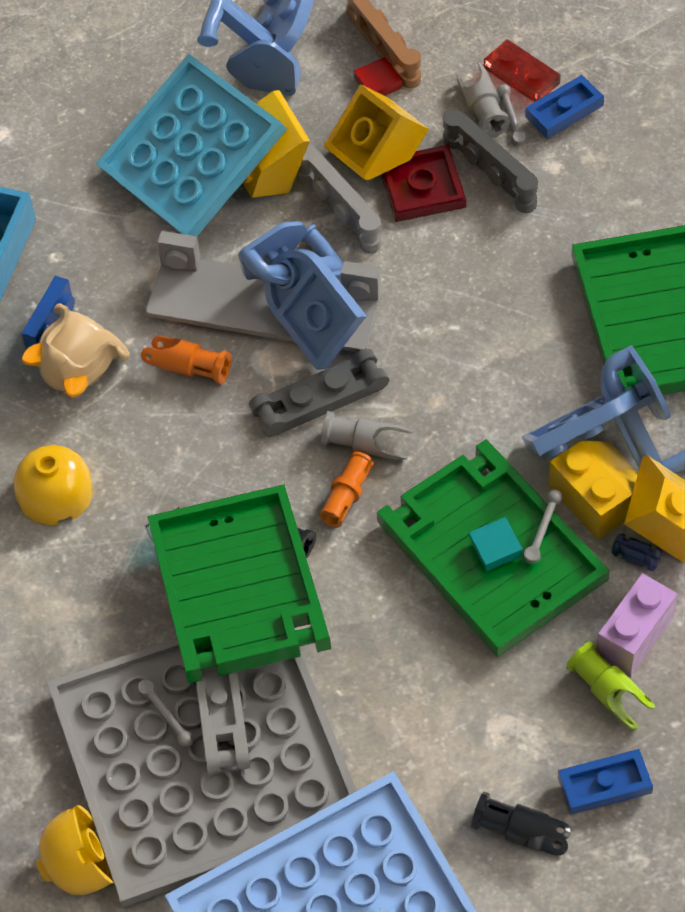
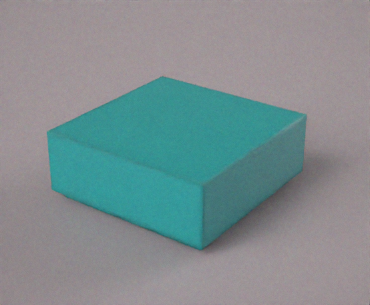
M506 517L469 532V539L486 571L523 556V549Z

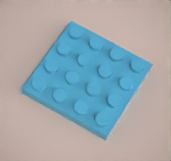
M188 53L96 162V165L178 232L185 235L198 236L286 132L287 128L279 120Z

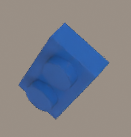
M580 75L525 107V117L548 139L604 106V95L583 75Z
M54 276L22 331L26 350L32 345L38 344L44 331L59 318V315L53 312L56 304L67 306L68 310L73 311L75 299L72 296L68 279Z
M640 749L558 770V780L570 815L652 794L653 784Z

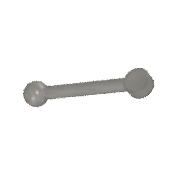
M501 84L497 87L496 91L499 97L503 99L514 132L512 134V143L516 146H522L526 143V133L519 128L509 98L510 87L506 84Z
M551 490L547 494L548 505L532 546L524 551L525 561L529 564H536L540 560L539 547L555 506L562 501V494L558 490Z
M144 679L139 682L138 690L140 695L145 698L149 697L178 735L177 741L182 747L191 746L194 742L193 734L189 731H184L157 696L153 681Z

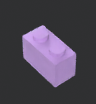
M642 573L598 633L596 651L611 666H618L627 676L631 677L673 619L678 593Z

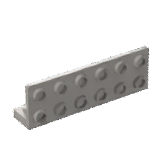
M161 231L157 242L161 267L146 308L148 317L295 342L272 313L265 295L264 280H247L239 265L201 259L197 236ZM344 261L340 273L341 284L367 317L341 350L357 353L360 350L367 349L382 295L381 267Z

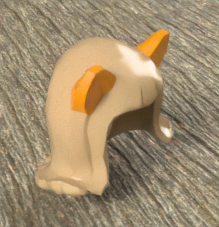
M56 304L53 312L59 315V318L44 331L38 344L32 345L24 352L21 361L25 365L38 366L40 375L48 386L65 392L67 396L73 398L81 395L87 387L97 382L113 359L119 358L121 361H126L130 358V352L118 337L109 330L104 329L99 323H95L94 320L86 315L68 310L67 306Z

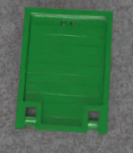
M685 225L572 244L571 257L603 365L613 354L632 345L654 377L662 395L685 391ZM631 365L617 372L624 387L636 384L634 375L624 376V373L632 372Z
M485 439L476 445V457L470 461L464 454L402 494L400 496L401 506L393 511L388 504L378 510L377 522L498 658L607 582L610 570L555 511H553L539 547V562L529 564L525 561L524 551L532 546L548 504L496 448ZM487 468L490 473L483 476L480 472ZM506 517L523 549V556L486 571L469 539V532ZM412 518L416 523L408 527L405 522Z
M285 484L147 516L188 684L201 681V670L217 667L219 676L301 657L300 647L315 643L317 652L331 649L329 632ZM305 625H309V626H310V627H308V628H304V629H300V630H295V628H297V627H301V626H305ZM212 648V651L196 654L197 651Z

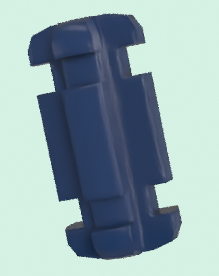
M618 534L612 545V554L614 556L622 554L623 560L640 567L648 565L649 571H654L657 568L662 556V551L659 548L653 551L651 550L652 545L633 537L627 540L625 539L626 534Z

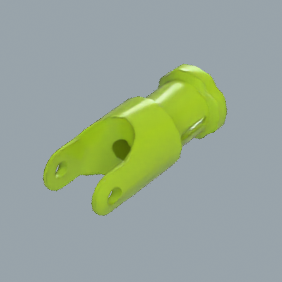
M593 642L585 643L570 657L566 669L571 673L576 672L591 686V693L627 727L637 730V723L623 709L621 699L624 691L631 693L649 709H654L655 704L618 666H611L596 651L597 646Z

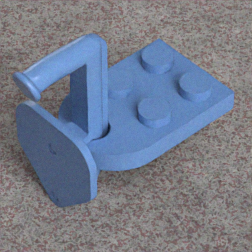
M211 0L202 23L201 33L197 37V42L205 47L217 45L219 41L216 36L220 22H223L250 44L228 58L226 63L228 72L250 89L266 92L280 90L284 95H294L300 81L301 71L296 58L290 50L297 43L305 29L314 0H263L265 3L256 20L232 0Z
M300 221L284 222L240 250L238 257L242 273L247 280L262 279L265 281V295L272 313L316 370L327 369L367 315L338 280L341 279L340 273L343 261L326 239L316 230V225L312 224L306 229ZM300 241L306 242L314 252L306 249L295 250Z
M632 345L613 354L603 365L601 374V393L603 396L522 436L528 451L538 456L546 455L547 458H550L568 449L569 447L566 442L574 438L581 437L582 440L599 434L604 430L602 424L614 418L638 468H640L642 457L648 455L675 474L685 470V450L662 461L638 413V410L648 405L656 418L662 420L671 418L668 405L654 377ZM631 365L636 384L624 387L617 372Z

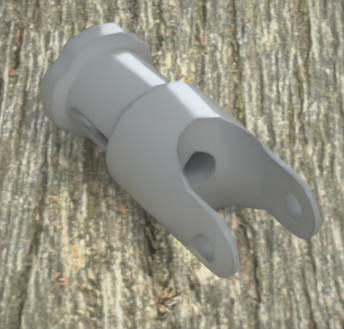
M478 61L477 65L481 71V79L478 82L466 87L459 74H456V78L471 113L476 115L480 122L478 126L490 137H496L507 130L510 119L507 113L501 111L499 95L487 70Z
M327 411L320 443L323 446H328L329 443L352 447L353 452H362L367 455L391 460H407L405 456L379 450L376 447L375 440L380 432L386 430L413 434V431L400 425L361 417L358 421L336 417L334 412Z

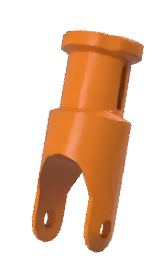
M155 336L151 342L153 348L146 347L141 351L142 360L149 365L193 377L195 374L209 377L215 383L221 385L225 383L232 363V355L229 351L223 350L217 353L202 349L201 345L164 336ZM158 341L162 342L163 346H160ZM147 354H150L152 359H149Z

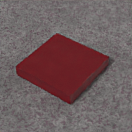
M449 144L416 151L410 161L381 174L395 222L466 208L467 200Z

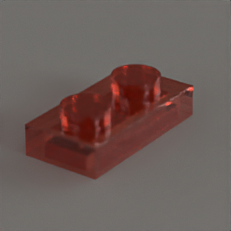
M508 39L484 58V67L488 72L533 102L548 95L560 84L561 74Z

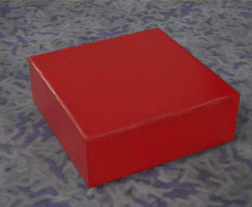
M385 57L354 70V79L359 86L361 84L384 96L402 88L401 78Z

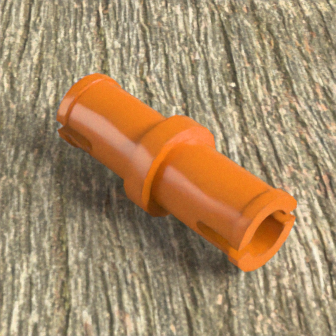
M353 452L341 476L333 480L331 484L332 492L323 509L319 512V518H322L321 521L326 525L334 528L341 527L352 503L360 499L362 495L361 487L374 466V462L365 453Z

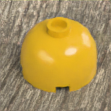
M46 445L32 450L18 464L14 475L15 498L21 511L26 517L40 524L58 525L59 520L70 516L72 520L79 517L90 505L94 493L91 473L86 463L79 454L64 446Z
M77 805L68 809L48 822L42 831L39 842L41 858L36 860L37 868L42 878L47 883L53 881L59 889L71 895L90 894L114 883L101 843L93 832L96 830L93 818L82 806Z

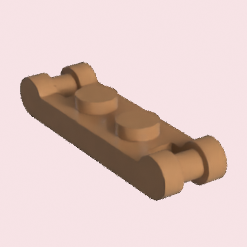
M347 0V17L378 56L387 59L401 78L404 87H417L421 83V71L419 69L421 66L420 52L406 47L403 36L399 32L392 30L388 25L385 14L380 9L376 10L369 0Z

